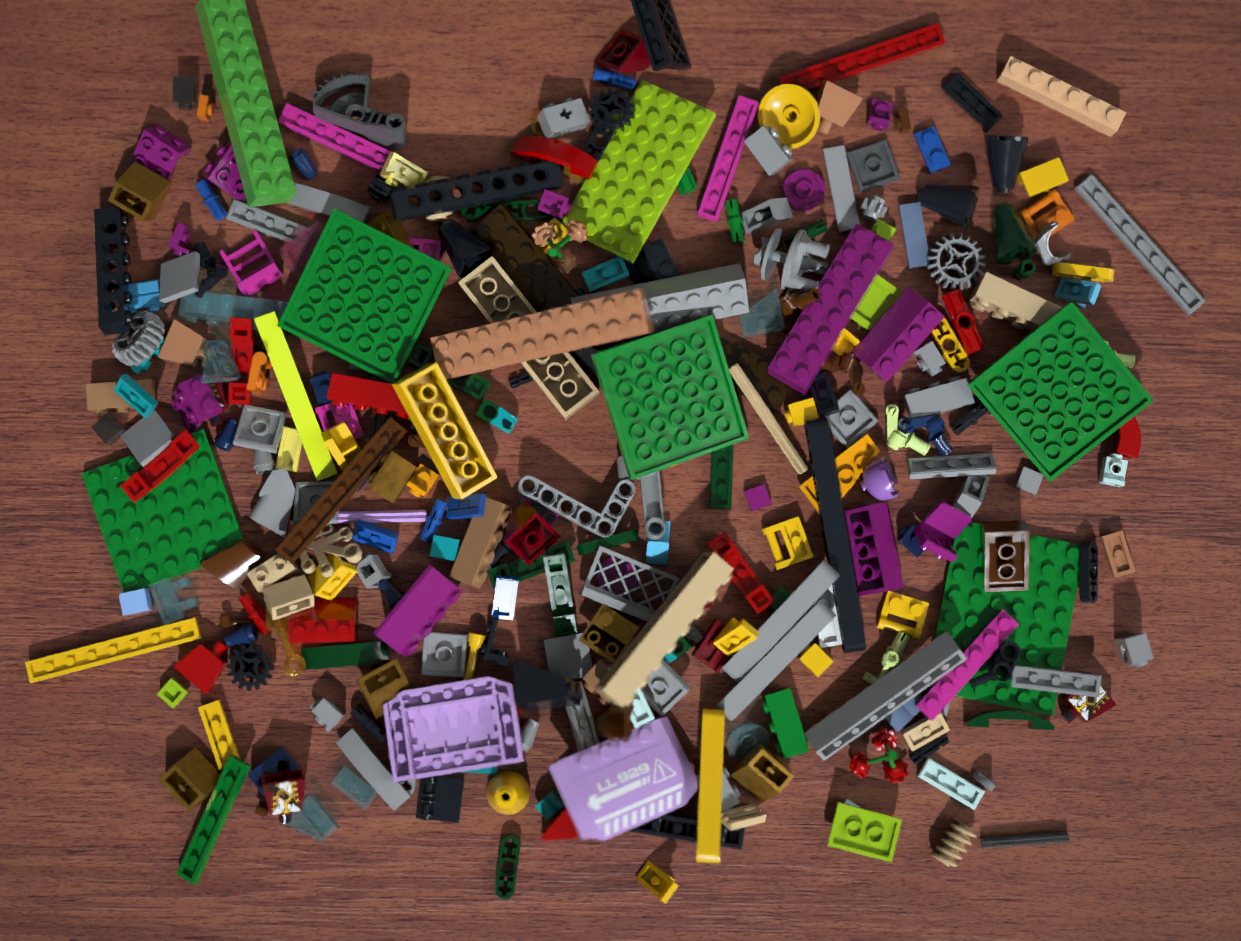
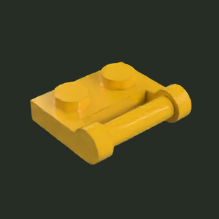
M799 516L762 529L776 561V564H774L776 570L814 557ZM781 531L790 559L784 560L774 532Z
M887 591L877 622V628L904 632V634L912 636V639L919 640L930 603ZM891 614L916 622L915 627L887 620V615Z

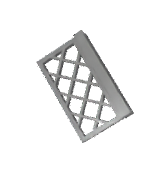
M599 546L579 594L649 621L656 612L652 609L650 601L661 596L664 602V594L668 593V597L677 586L680 578ZM601 553L609 554L613 564L602 568L599 562ZM614 557H617L622 560L616 562ZM627 561L631 564L633 572L622 576L618 564ZM634 565H637L642 568L636 570ZM615 566L619 578L608 582L604 570ZM647 569L651 572L653 580L642 584L638 572ZM601 572L605 584L598 587L589 584L592 576ZM654 573L659 574L661 576L656 578ZM635 574L639 586L628 590L624 578ZM665 577L673 580L670 589L662 592L658 580ZM621 580L625 592L618 595L613 594L610 584ZM655 582L659 594L648 598L644 586ZM607 586L608 591L603 590V589H601V588ZM641 588L645 600L635 603L630 596V592ZM627 594L628 599L623 598V597H621V596H624V595ZM647 602L648 607H645V606H643V605H641V604H644V603Z

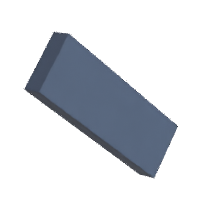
M916 202L899 205L898 209L908 269L928 266L931 263L927 260L929 251L921 204Z

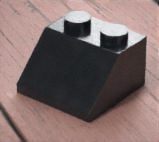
M662 238L643 246L633 264L623 260L634 285L680 276Z

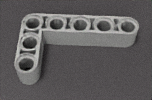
M533 476L521 478L517 485L518 491L523 496L601 538L609 537L613 534L635 493V486L630 480L617 482L601 512L598 513ZM524 480H530L533 483L534 487L531 492L523 490L522 483ZM621 484L628 485L630 491L627 496L620 494L619 487ZM544 490L552 493L553 498L550 502L542 500L541 494ZM563 501H568L571 504V511L569 513H564L561 510L560 505ZM611 503H616L619 506L618 514L613 515L610 513L609 505ZM586 511L589 513L590 521L588 523L580 521L579 516L581 512ZM601 522H606L609 525V531L606 534H602L598 529Z

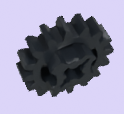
M608 88V93H604L601 90V96L594 95L595 103L589 104L591 108L589 115L592 118V124L596 125L599 131L604 128L605 134H608L610 130L617 134V129L619 128L621 131H625L624 125L631 126L630 119H635L634 111H636L635 104H633V98L628 97L627 91L621 94L619 88L615 92ZM620 101L625 104L626 108H624V105L620 104ZM599 114L604 117V120L599 117Z
M250 643L248 649L243 644L241 645L242 651L234 649L236 656L228 657L232 664H228L226 667L231 668L232 671L227 675L234 676L232 684L239 682V689L246 685L247 691H251L253 686L256 690H259L260 683L265 686L268 684L266 678H273V675L269 672L270 670H275L274 666H270L274 658L267 657L270 653L269 650L262 652V645L255 649V644ZM253 652L258 655L250 658L246 653ZM238 661L240 663V671H237ZM247 662L255 664L253 666L255 671H247L249 667ZM263 662L265 664L264 673L261 671V665ZM252 676L256 681L248 682L243 679Z

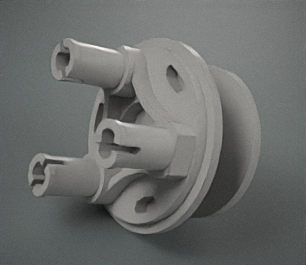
M776 228L771 238L761 237L762 247L754 254L753 262L755 265L762 267V280L768 281L777 262L785 264L781 279L782 292L786 289L795 291L798 289L805 292L814 287L818 289V281L801 277V275L808 271L821 275L826 274L827 270L822 269V267L829 269L830 263L813 259L808 253L826 258L830 245L812 241V238L808 237L806 231L800 229L791 244L789 252L784 253L781 252L783 242L782 229Z

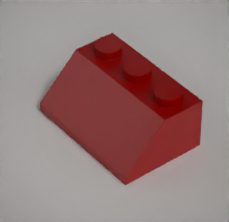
M334 598L332 601L314 599L315 607L289 615V643L358 641L357 598Z

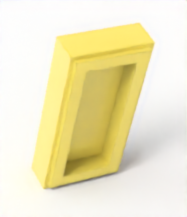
M283 427L275 469L287 468V471L298 472L303 444L296 428Z

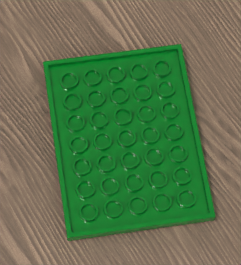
M970 522L952 542V547L958 557L953 563L948 562L934 639L947 631L963 652L998 612L1003 609L1019 623L1004 640V642H1015L1020 647V656L1016 665L1062 671L1079 582L1080 545L1030 534L1028 590L984 592L981 545L982 524ZM1010 645L1004 648L1006 657H1010L1013 654V648ZM997 649L970 679L988 672L997 654ZM1000 665L996 668V675L1001 678L1005 674V669ZM1011 677L1004 682H992L990 680L974 688H971L968 681L955 695L1050 716L1054 714L1057 699L1056 692L1010 687ZM936 682L924 690H929Z

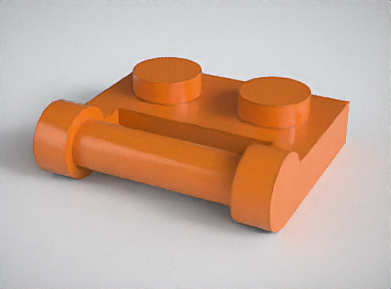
M1055 188L1049 190L1046 196L1028 208L1018 211L1019 217L1034 239L1038 232L1051 221H1057L1059 226L1051 232L1050 236L1075 220ZM1049 203H1054L1056 207L1033 222L1030 217Z
M256 352L253 355L247 390L257 395H263V391H267L269 378H266L267 371L272 368L269 357H266L263 352Z

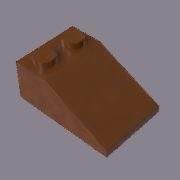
M1026 520L982 522L981 545L984 592L1028 590L1030 531Z

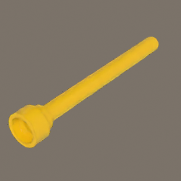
M472 632L468 634L467 641H469L470 651L464 681L473 679L478 651L485 642L486 635Z

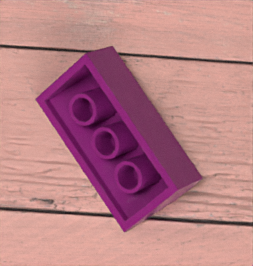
M908 287L851 353L856 355L880 379L888 382L945 316L930 302Z
M887 503L873 504L843 511L858 596L904 588Z
M429 565L373 633L398 653L408 657L417 650L420 641L431 633L434 624L445 616L449 606L459 599L460 593L463 590L440 571Z

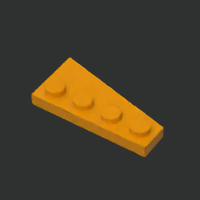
M865 434L834 458L841 500L855 484V481L863 473L868 463L873 461L880 452L868 434ZM812 475L798 487L819 514Z

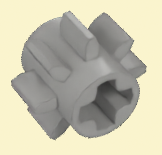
M871 195L869 199L865 198L860 207L861 210H864L862 216L874 222L877 221L878 217L883 219L888 209L884 206L885 200L875 195Z

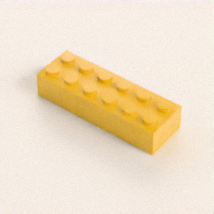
M428 363L392 384L454 499H463L498 478L437 363Z

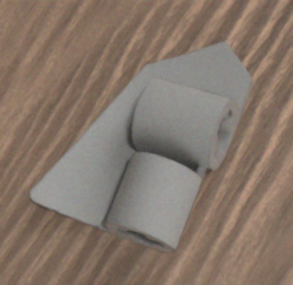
M287 468L272 470L259 493L260 498L248 516L283 537L287 533L296 491Z

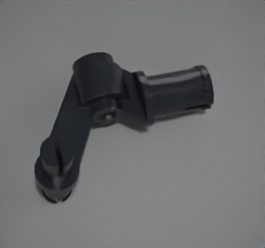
M198 242L195 244V247L193 246V251L200 254V267L207 269L208 276L200 281L199 291L194 292V294L198 298H202L206 291H210L215 284L227 277L228 268L221 263L215 262L216 259L214 256H211L205 242Z

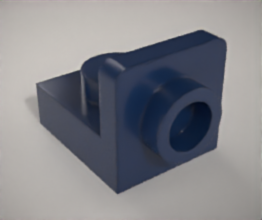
M326 371L315 373L314 378H310V383L313 385L319 406L332 402L327 399L331 373Z
M911 524L909 527L905 525L898 533L900 538L897 542L918 558L924 550L918 545L919 541L913 531L917 526Z

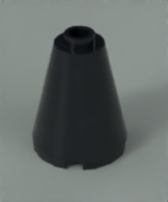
M985 135L992 188H996V192L1009 193V189H1014L1028 145V137Z
M926 185L925 188L920 189L918 200L921 201V206L964 228H969L970 225L967 223V220L972 221L978 197H975V191L979 192L980 187L974 185Z
M447 219L439 225L438 235L456 274L459 277L461 276L462 279L494 255L491 247L455 220Z

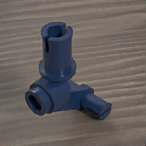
M939 414L907 418L904 415L898 417L899 427L907 433L913 432L916 428L925 427L929 432L928 441L934 444L941 456H946L953 450L952 446L943 436V426L946 423Z

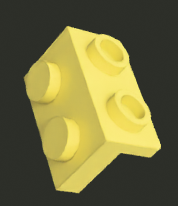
M390 152L380 176L386 179L385 182L393 187H406L407 190L423 183L428 172L397 153Z

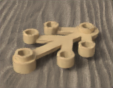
M327 524L314 540L321 536L325 538L319 542H312L300 556L301 568L307 574L312 573L316 569V565L309 558L307 550L314 551L320 565V573L324 577H330L334 573V568L328 562L325 553L345 557L348 562L357 563L362 558V550L356 543H350L345 547L333 546L332 544L339 540L344 542L351 540L353 533L349 527H342L335 533L333 526Z

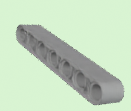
M823 560L757 629L759 632L757 639L738 650L724 664L722 669L737 683L741 681L835 582L840 574Z
M821 599L816 602L715 707L717 709H724L725 717L733 721L830 623L836 614Z

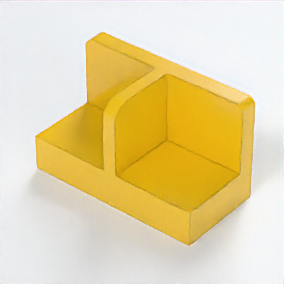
M1059 157L1023 171L1017 177L1018 185H1024L1029 197L1041 192L1045 193L1049 189L1066 183L1069 180Z
M344 421L321 433L324 443L341 470L344 471L361 452L362 449Z
M328 554L326 558L334 568V573L330 577H324L320 573V565H318L308 576V579L316 596L332 601L358 571L355 565L342 561L340 556Z

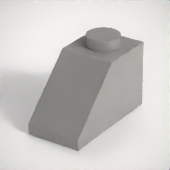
M787 198L770 199L740 213V216L743 217V226L746 234L779 225L793 218Z
M986 475L966 476L955 497L953 506L969 514L972 519L983 502L990 477Z

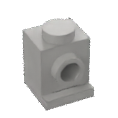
M933 341L911 354L912 358L917 356L919 368L923 372L926 371L927 374L930 373L931 377L941 372V366L946 363Z
M366 554L362 556L356 565L357 574L367 589L377 588L384 580L392 577L391 572L387 571L378 555Z
M327 697L322 700L318 698L310 706L315 714L313 718L322 726L326 724L325 730L327 732L331 731L345 716Z

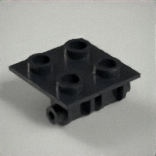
M443 776L420 778L416 818L425 821L437 820L459 823L464 779Z

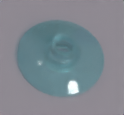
M745 723L735 727L729 733L726 746L732 756L743 759L758 742L767 748L770 738L763 726L756 723Z

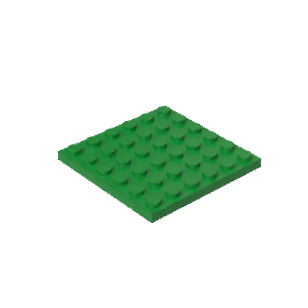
M334 208L277 326L393 384L397 382L452 267Z
M1071 300L967 383L970 389L1049 482L1154 401Z
M708 315L591 354L629 480L646 476L749 439L713 315Z
M205 429L191 433L193 438L199 443V449L171 476L136 503L120 487L133 474L140 472L144 468L134 455L81 473L123 593L148 588L203 568L200 565V561L203 558L209 559L217 555L218 550L228 548L240 539L245 540Z

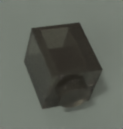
M173 77V103L180 110H192V107H198L199 82L195 77Z
M110 413L104 415L91 426L102 441L108 445L114 444L121 438L120 435L127 431L118 419Z

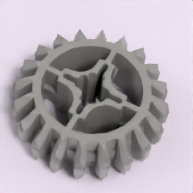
M950 233L948 239L942 236L940 238L941 242L936 241L934 243L936 248L929 250L934 256L927 257V260L933 263L929 264L927 269H934L930 277L938 276L935 281L936 284L943 281L942 288L945 289L950 284V290L954 291L957 285L958 289L962 291L964 285L970 288L972 286L971 281L973 283L979 281L977 276L983 275L980 269L985 267V263L979 261L985 259V255L978 254L982 251V247L977 249L974 247L977 244L976 240L972 243L968 242L970 240L968 235L963 240L962 233H958L955 239L954 234ZM952 246L961 247L965 249L967 252L959 253L955 248H952ZM945 249L947 252V263L941 266L940 255L942 250ZM964 258L959 264L950 265L953 260ZM971 258L972 270L967 275L965 272L967 270L965 262ZM953 271L961 278L950 277L945 272Z
M147 310L133 314V324H130V332L120 333L114 338L115 342L112 345V352L115 354V357L130 367L138 366L140 363H144L147 358H150L151 354L160 346V341L164 338L162 335L165 333V324L159 319L160 317Z

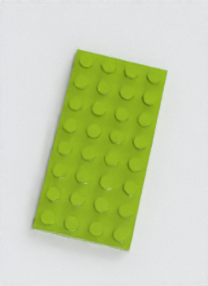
M644 80L641 81L632 97L636 111H634L635 119H630L631 126L625 124V131H621L620 128L617 129V134L612 136L591 178H586L572 203L568 216H565L561 223L567 229L566 223L571 219L581 221L586 225L587 229L586 242L632 264L716 117L715 112Z

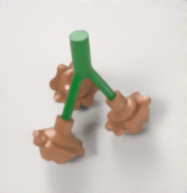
M571 219L566 223V237L561 242L555 244L553 243V237L557 235V232L554 230L553 224L548 225L547 222H543L541 225L534 228L535 232L532 233L534 243L536 245L540 244L543 247L549 244L551 248L548 253L552 257V262L561 273L569 274L570 270L576 267L574 262L576 256L572 255L569 250L563 252L560 249L568 241L576 240L579 243L586 241V225L581 221Z

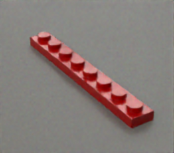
M937 23L778 77L779 85L796 84L811 91L820 88L822 80L834 83L943 46L946 42L940 25Z

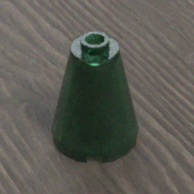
M1008 203L998 204L992 211L994 250L997 264L1010 265L1012 264L1011 260L1018 259L1019 262H1022L1035 255L1038 249L1037 244L1013 205Z

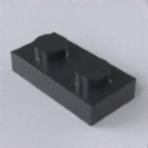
M827 371L818 373L809 391L814 399L819 418L838 413L840 409Z

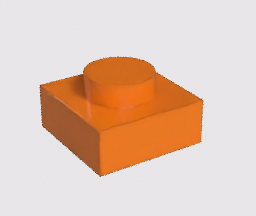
M200 95L197 116L201 121L210 122V115H214L215 104L212 103L208 95Z

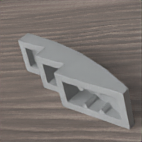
M294 182L296 194L286 204L301 207L306 211L321 214L327 218H330L335 208L366 223L371 207Z
M353 728L336 742L347 758L393 811L410 797V794L399 782H393L392 772Z

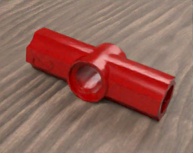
M960 289L943 295L942 299L952 320V327L957 332L967 356L984 349V344L974 324V316L969 312ZM959 318H965L968 321V326H960Z

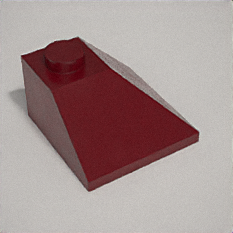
M622 28L595 59L596 63L620 74L646 71L651 66L643 38Z
M526 500L510 515L503 541L529 566L561 536Z

